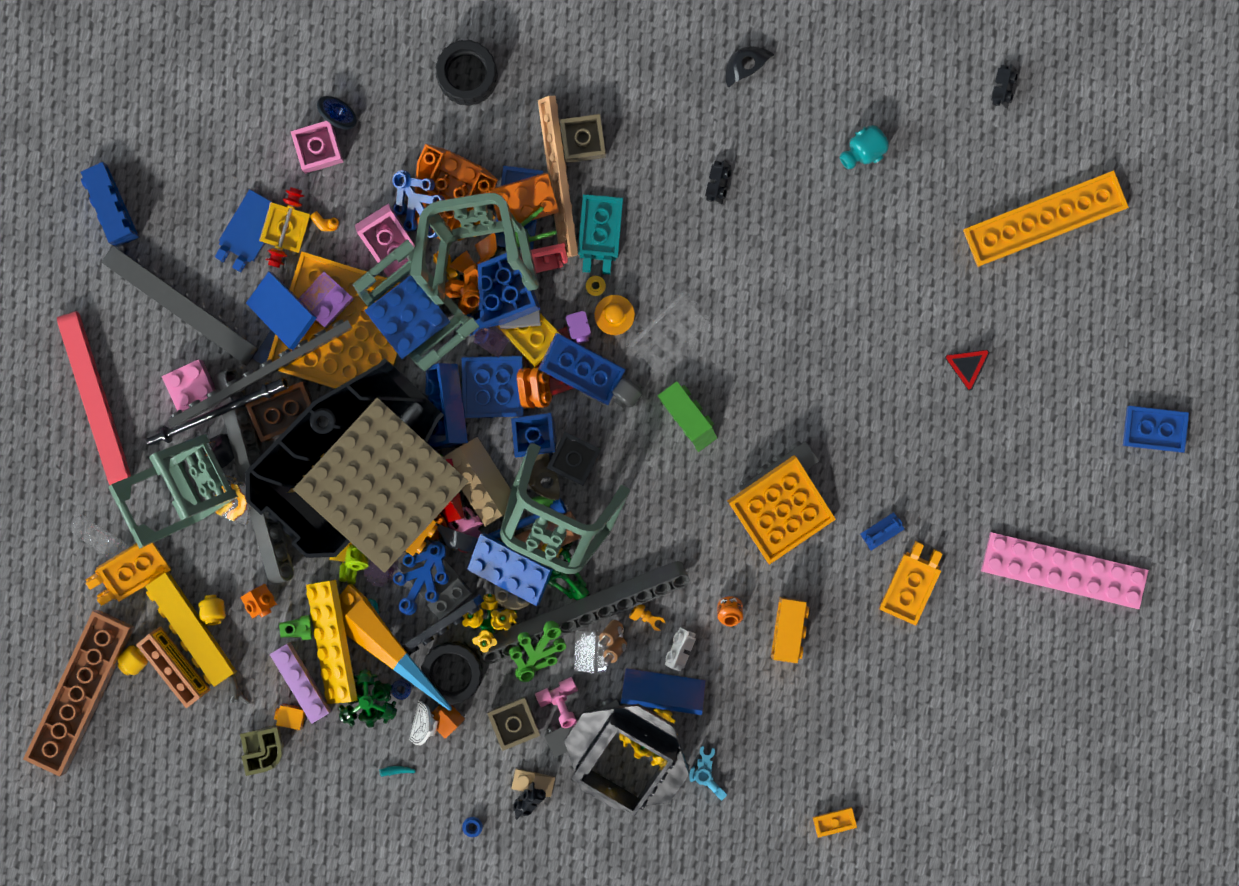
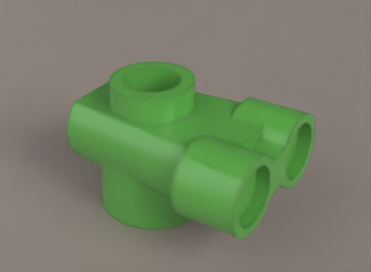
M310 615L300 616V619L279 623L280 637H302V640L312 639ZM287 626L293 627L292 633L287 632Z

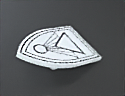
M419 700L409 738L415 745H422L428 737L435 736L438 721L431 717L428 705Z

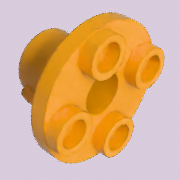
M609 295L597 304L594 317L601 331L609 335H620L630 329L634 322L635 313L632 304L626 298L620 295Z

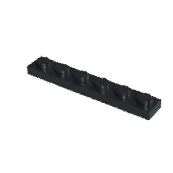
M478 595L402 647L410 656L419 650L417 645L423 643L425 646L434 640V634L438 633L440 636L448 631V625L452 622L454 625H457L465 619L463 615L469 613L471 616L480 610L478 605L484 602L481 595Z

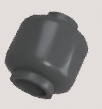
M630 377L628 380L621 379L612 391L616 397L614 402L622 408L625 406L633 407L642 396V386Z

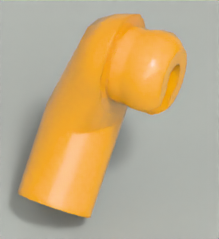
M318 211L310 215V219L321 231H335L339 227V221L335 217L323 219Z

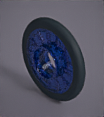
M323 96L317 101L318 111L327 122L341 129H352L355 127L357 117L345 102L332 96Z

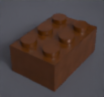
M301 381L289 386L287 390L274 394V397L270 399L263 397L246 404V407L260 441L266 443L278 438L306 410L313 400L306 383Z

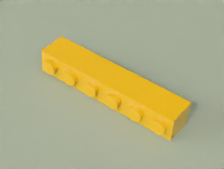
M170 572L164 573L145 586L148 590L146 591L147 596L152 602L155 601L159 606L157 608L158 612L163 618L168 619L170 622L169 628L175 635L178 634L181 638V646L186 652L189 651L191 653L194 665L202 669L204 672L203 677L209 685L212 684L215 687L237 672L204 622L200 621L198 613Z

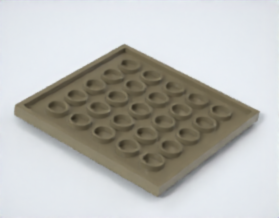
M376 398L293 490L385 573L469 481L380 399Z

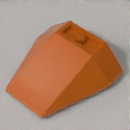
M425 144L417 162L416 179H432L435 187L431 191H425L421 187L415 186V193L430 196L442 195L445 200L490 193L489 190L496 187L498 179L484 167L447 149ZM422 203L425 208L429 205L427 203ZM469 207L467 211L474 210V208ZM415 210L414 220H416L417 224H419L420 215ZM454 210L439 213L451 230L460 227V221L454 218Z

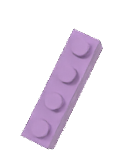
M291 642L270 654L311 724L332 712Z

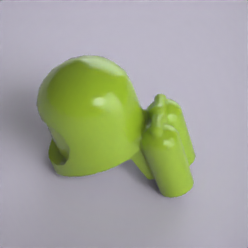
M354 545L348 547L345 563L340 565L339 581H347L348 584L352 585L356 584L357 571L366 569L369 565L368 557Z

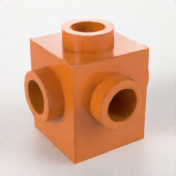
M266 584L240 597L246 611L252 618L258 615L262 618L272 612L270 608L277 605L273 594L269 591Z

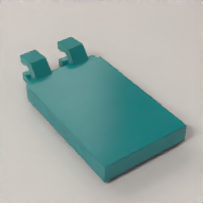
M583 194L578 255H580V258H583L582 272L591 273V262L594 259L603 260L602 274L611 275V263L616 261L619 252L623 198Z

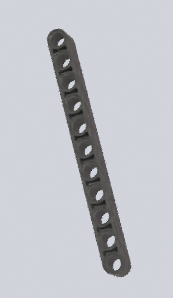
M229 368L215 374L213 378L215 390L217 389L219 392L225 389L224 385L234 379L236 382L241 380L238 371L234 368ZM244 390L219 403L220 407L244 397ZM243 405L222 416L246 497L245 472L262 454L252 419L246 405ZM247 504L269 582L279 584L290 581L293 578L294 570L280 521L274 522L268 516V510L260 515L253 507Z
M675 561L512 626L508 630L493 634L494 638L497 639L496 646H491L488 652L480 650L483 661L487 664H493L509 658V650L516 646L520 647L521 652H524V647L518 641V635L522 632L529 633L531 644L533 647H536L544 634V625L548 621H555L559 624L561 629L559 637L683 588L690 581L682 562Z

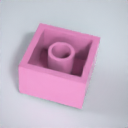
M324 121L290 131L301 169L305 174L344 162L334 127L329 122Z
M199 359L162 376L177 411L182 410L184 412L189 409V404L198 399L202 402L208 398L207 394L215 390L204 362Z

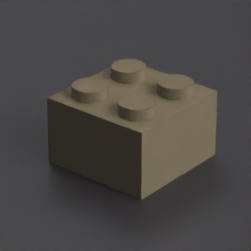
M600 114L560 119L566 163L606 158Z
M526 696L487 712L502 751L541 735Z

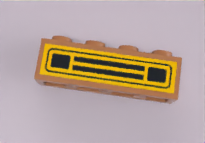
M161 626L136 644L185 708H188L211 690Z

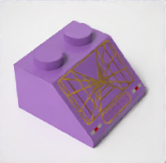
M323 272L300 296L299 300L317 317L316 320L320 324L328 328L354 298L329 275Z

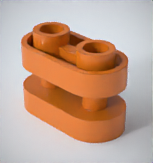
M539 367L533 369L521 368L517 373L519 399L523 408H534L535 406L538 408L548 407L552 400L549 375L539 370Z

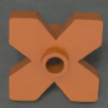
M472 265L464 270V281L451 279L445 283V294L449 298H459L458 307L465 315L475 310L480 302L478 268L476 265Z

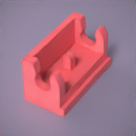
M565 243L531 250L536 273L563 267V264L568 263Z

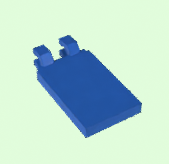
M249 189L219 239L221 247L216 253L215 258L224 263L230 252L238 255L239 257L232 268L240 273L245 268L247 262H255L266 244L259 241L271 201Z

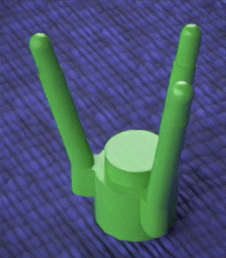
M540 207L520 224L524 227L539 215L544 208ZM525 229L529 242L557 234V231H551L531 237L528 230ZM515 232L517 244L520 247L518 233Z

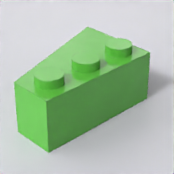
M675 382L657 396L684 431V434L693 443L695 449L700 452L717 439L712 428L714 423L708 415L705 417L700 411L703 409L697 400L692 401L689 398L691 393L685 385L680 386L678 382Z

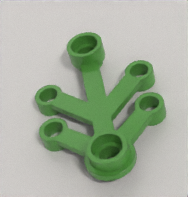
M555 621L545 623L543 628L544 634L535 649L531 644L529 633L522 632L518 635L520 645L524 647L529 656L526 663L522 659L520 647H512L509 650L511 659L518 666L515 670V675L521 682L531 681L534 678L535 671L555 665L558 661L555 652H561L566 649L565 640L558 638L561 635V629ZM550 639H555L552 646L545 648ZM541 658H544V659H545V660H543V661H540V662H537V663H536V661L539 660V659H541Z

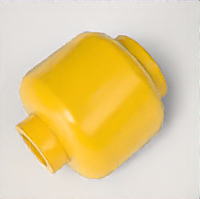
M207 595L204 597V600L198 603L199 618L205 625H219L225 619L223 599L217 598L216 595Z
M131 645L120 654L117 665L125 675H137L148 664V659L138 647Z

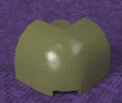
M279 726L264 727L240 734L244 755L241 757L246 776L269 771L281 761L283 742Z

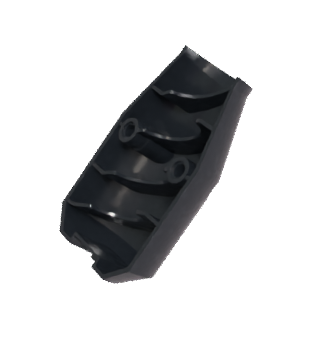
M385 358L371 369L313 401L245 472L246 502L260 515L268 510V516L274 522L280 521L284 525L283 530L289 536H296L292 540V545L306 558L337 557L350 541L296 492H288L303 479V475H306L312 469V465L315 466L322 458V454H326L376 398L380 399L425 442H428L438 421L444 416L423 393ZM320 416L327 417L328 425L320 427L317 424V418Z

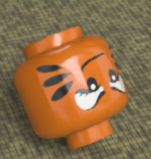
M727 596L719 600L717 604V618L719 622L729 627L739 624L743 620L742 601L733 596Z

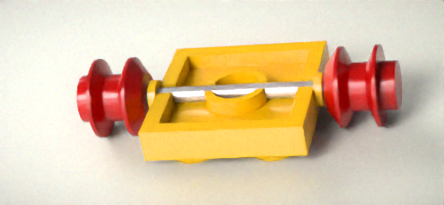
M290 187V191L285 190L288 193V197L283 198V201L288 204L287 207L270 202L259 241L274 245L277 248L269 249L270 258L265 259L269 261L268 265L280 268V265L285 266L281 261L283 257H287L286 253L280 250L284 248L299 253L310 214L295 210V207L302 206L299 200L305 196L301 194L302 190Z

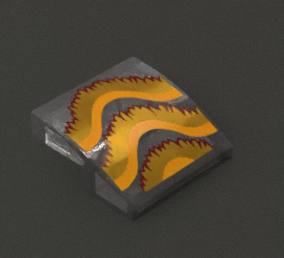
M225 475L232 490L235 489L238 498L215 512V514L233 522L247 525L251 506L246 502L245 483L237 482V478Z

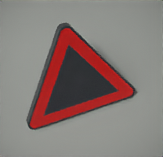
M988 350L950 354L946 355L945 359L965 387L971 391L990 352Z

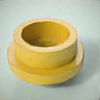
M592 276L587 280L586 290L590 295L599 296L605 291L606 284L600 276ZM594 282L599 283L600 287L598 289L592 288Z

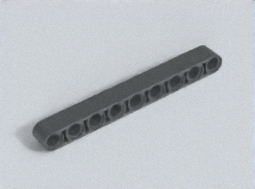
M115 246L111 247L101 261L108 268L244 364L248 365L258 351V347Z

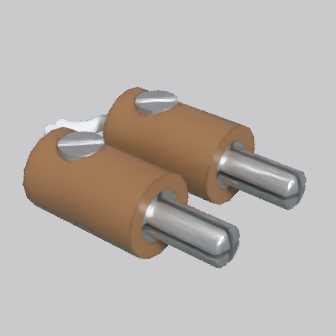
M611 620L599 636L598 648L604 649L606 645L608 646L602 661V665L606 667L610 662H616L627 647V642L623 639V626L618 620Z

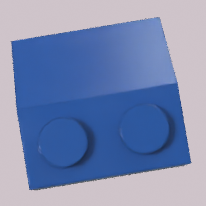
M551 413L511 418L515 458L524 457L531 443L541 447L538 454L556 452L555 421Z

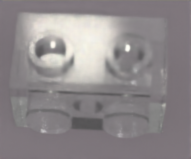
M591 629L576 630L574 671L589 673L606 672V666L602 665V661L604 660V652L607 649V645L604 649L598 648L599 636L603 631Z

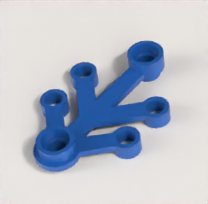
M400 170L393 176L392 182L397 188L396 204L393 210L397 215H404L407 212L404 228L406 231H415L418 226L417 221L414 220L415 210L420 215L425 208L422 203L431 204L436 202L437 198H439V201L445 200L442 195L418 194L413 190L412 186L421 187L425 191L433 190L435 183L432 179L412 178L410 173L405 170ZM405 193L408 196V207L404 203ZM429 225L428 237H438Z
M433 542L427 547L425 552L414 556L410 554L404 556L403 564L409 568L414 567L418 562L427 561L423 567L404 574L397 572L393 576L394 583L400 586L404 585L407 581L417 578L407 598L402 599L399 603V609L402 613L412 615L416 612L417 604L415 599L424 583L427 588L425 593L426 600L431 603L438 601L439 593L435 589L431 572L434 564L437 570L435 581L444 585L449 580L443 564L446 548L442 543ZM437 548L438 552L433 555L434 550ZM412 558V562L408 564V559ZM444 575V579L440 581V576ZM402 576V580L398 582V578ZM434 593V598L430 599V595ZM408 602V607L404 609L405 604Z

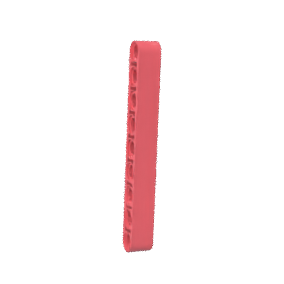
M78 311L57 317V323L108 483L111 485L130 477L131 473L81 316Z

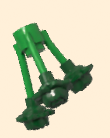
M574 542L561 547L563 550L559 555H563V561L570 563L572 555L569 550ZM553 569L548 581L550 586H555L570 599L574 598L576 601L585 598L589 594V591L586 589L587 584L579 572L575 573L578 581L573 582L569 578V574ZM556 578L566 580L569 583V591L558 584Z

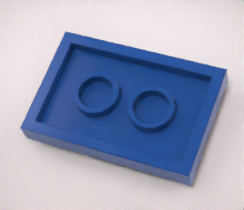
M1127 406L1123 446L1185 453L1189 413Z

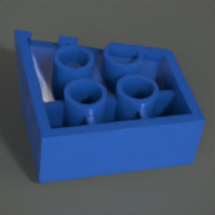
M507 253L478 264L480 329L503 325L541 310L534 290H527L522 283L521 272L513 270L508 263Z

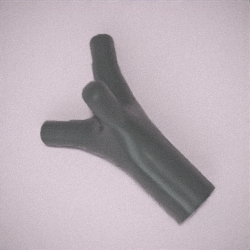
M236 676L229 677L228 681L231 688L230 702L233 703L234 699L235 702H239L240 698L249 704L250 700L242 694Z

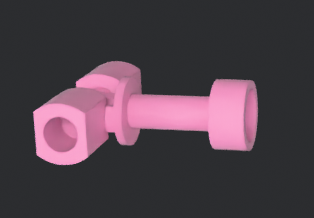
M572 677L559 682L560 686L549 691L546 688L535 693L541 708L551 703L558 706L561 713L559 722L562 728L572 727L577 722L574 713L569 712L565 704L567 696L578 691Z

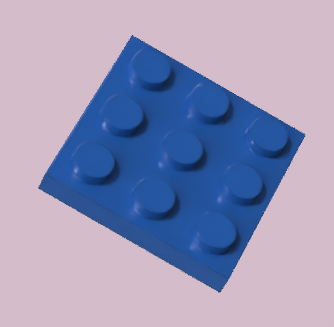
M411 275L364 310L401 359L405 358L450 323L439 306L434 304Z
M522 356L461 357L462 402L465 418L524 417V408L520 404L517 385V373L523 368Z

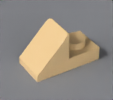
M516 768L511 789L523 792L534 782L536 789H543L546 792V797H551L555 777Z

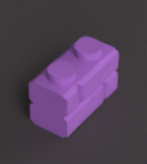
M581 311L567 315L566 321L572 341H577L578 344L588 342L591 331L586 313Z

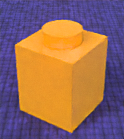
M282 704L280 708H276L274 720H277L276 726L301 730L306 714L302 707Z

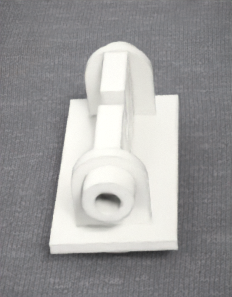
M681 627L679 628L678 632L674 635L672 648L666 655V666L678 671L685 668L689 655L683 652L684 649L692 650L696 640L695 633Z

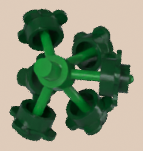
M362 670L359 672V675L353 676L354 679H357L355 688L358 700L347 702L350 705L346 707L343 705L339 706L340 720L343 723H349L350 726H354V720L358 717L360 721L366 723L368 728L374 727V723L382 718L385 724L389 719L393 720L397 713V708H395L396 701H393L392 704L388 703L391 700L390 690H392V686L389 683H381L380 680L374 682V678H377L378 675L372 674L370 670ZM374 684L375 687L372 689V696L368 695V686ZM374 699L378 701L384 700L385 703L383 706H379L374 703ZM354 703H359L355 708L351 706ZM362 708V712L357 715V711Z

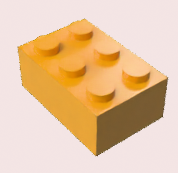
M779 597L771 658L773 660L798 663V659H802L803 647L801 646V639H805L806 627L803 624L804 618L808 619L809 615L807 602Z

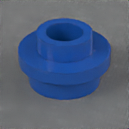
M468 817L463 822L462 829L468 837H476L482 832L483 825L477 817ZM474 823L476 829L470 830L469 824Z

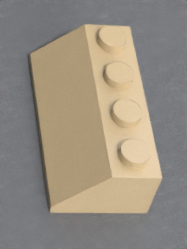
M478 437L443 457L444 459H452L454 468L469 481L462 488V491L485 527L505 515L511 489Z

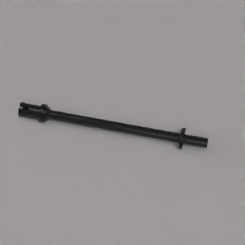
M281 377L271 383L266 382L262 384L260 390L195 417L174 429L162 426L160 433L146 439L147 444L151 446L162 440L170 443L173 440L172 436L262 397L270 399L274 397V394L287 390L289 384L285 377Z

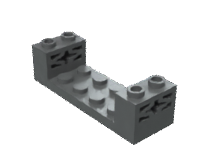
M425 538L424 542H426V545L421 551V553L425 552L427 550V547L431 544V542L427 538ZM437 549L434 550L433 555L438 552ZM405 551L396 560L395 564L404 574L423 567L427 560L418 562L414 567L409 568L403 564L404 556L409 554ZM412 558L408 559V564L412 562ZM443 559V564L449 580L444 585L435 581L437 570L434 564L431 572L435 589L439 593V599L434 603L427 601L429 603L427 606L439 620H442L473 593L445 559ZM444 575L440 576V581L444 579ZM417 578L410 580V582L414 585ZM424 583L420 590V594L425 598L427 588L426 584ZM434 593L430 595V599L434 598Z

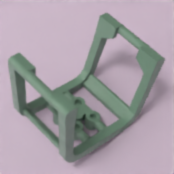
M484 193L441 200L429 204L420 214L410 275L434 304H444L450 246L454 241L467 237L504 232L508 263L513 270L521 272L522 283L528 291L536 290L539 287L527 232L516 221L510 212L508 203L502 196L496 193ZM487 204L498 205L502 221L493 222V211L487 209ZM473 207L474 210L467 211V208ZM454 210V218L460 221L461 227L451 230L439 213ZM480 221L479 225H474V222ZM429 225L441 239L433 288L428 284L429 273L425 262ZM515 232L518 233L522 259L520 257Z
M408 239L352 284L367 307L375 303L377 299L410 273L415 248ZM407 257L409 260L407 263L368 293L367 290L376 282L374 278L393 261L401 262ZM429 273L428 284L433 288L434 278ZM446 294L444 305L454 317L449 320L450 323L408 355L423 371L428 370L479 327L472 317L464 315ZM462 324L456 330L458 334L454 336L450 341H448L436 352L434 349H432L430 352H428L426 355L422 357L424 353L431 349L435 344H437L441 339L448 335L458 325Z
M207 434L152 454L149 458L153 467L111 484L108 487L139 549L209 517L238 498L235 489L232 490L209 445L210 440ZM202 448H204V450L206 451L208 457L205 456V454H204ZM194 454H196V456H197V458H198V460H199V461H198V464H197V462H196V460H195V458H194V456H193ZM185 460H187L190 466V475L194 478L200 494L206 498L203 502L197 496L181 464ZM157 474L158 476L162 474L174 498L172 503L181 521L156 532L144 524L137 527L125 501L130 499L131 487Z
M531 443L510 491L500 531L501 539L512 550L565 574L578 573L610 535L630 493V489L620 485L613 499L594 524L586 525L532 500L527 495L526 490L531 472L541 448ZM524 509L540 516L535 520L526 543L513 536ZM547 520L559 526L552 532L547 529ZM566 529L582 535L570 563L556 557L567 535ZM541 541L547 544L545 552L537 549Z

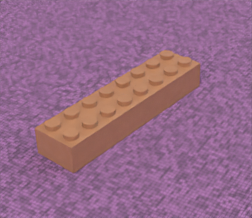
M100 610L92 611L23 760L57 776L67 773L118 664V657L124 651L135 628L134 626Z

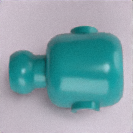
M875 125L863 127L859 132H855L856 135L851 138L849 143L850 150L842 152L839 157L846 169L854 168L858 161L862 164L877 163L884 158L883 154L888 151L889 142L879 127Z

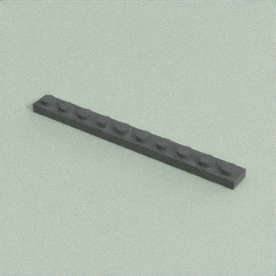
M343 319L337 321L332 325L333 328L327 332L325 329L314 335L315 338L308 342L306 339L297 345V349L291 352L288 349L278 355L279 359L273 362L270 359L260 365L261 369L255 372L252 369L242 375L243 379L237 382L234 379L224 385L225 389L219 392L217 389L206 395L208 398L202 402L199 399L188 405L189 409L184 412L182 410L174 412L170 415L171 419L167 420L171 428L174 429L352 330L349 321L344 322Z

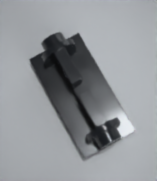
M1010 64V68L1007 65H1001L998 68L995 83L1002 84V87L994 86L991 101H993L992 105L1000 106L1001 103L1008 109L1009 103L1013 101L1014 92L1012 88L1013 84L1017 82L1018 72L1012 64Z
M715 161L712 164L709 179L715 180V183L708 182L705 193L706 201H716L719 204H723V200L727 196V182L732 174L731 165L727 162Z
M534 782L514 801L513 810L515 811L516 820L521 815L529 816L537 807V804H540L546 798V792L543 789H536Z

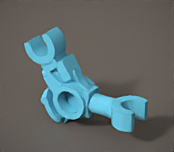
M701 746L700 755L702 759H698V769L696 772H694L695 766H692L690 769V782L696 780L700 785H707L722 801L727 794L712 780L711 773L713 761L710 758L715 755V749L712 748L711 753L705 755L703 752L704 746Z

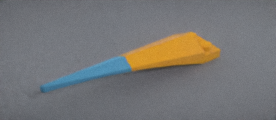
M348 584L339 595L346 635L447 710H452L451 705L408 655L368 599L352 584Z

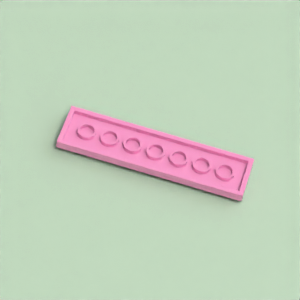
M992 532L989 535L981 569L982 572L1135 609H1140L1149 571Z

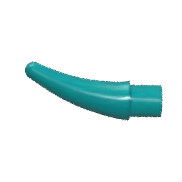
M387 766L386 768L379 769L381 777L416 772L415 769L403 766Z

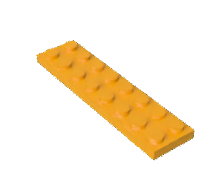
M1113 170L965 228L963 232L976 265L980 267L1129 207Z

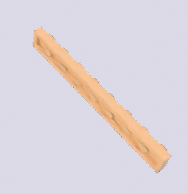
M547 96L538 100L548 176L559 210L558 213L554 214L558 244L565 243L567 258L578 255V245L575 237V224L573 222L572 204L570 202L569 184L563 153L564 146L561 139V125L558 118L556 96Z

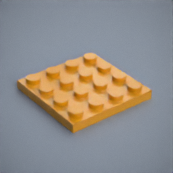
M795 455L727 500L769 565L836 520Z

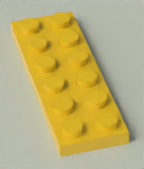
M336 580L307 584V598L310 605V616L313 622L314 637L318 650L317 655L320 661L321 677L324 683V694L327 704L357 701Z

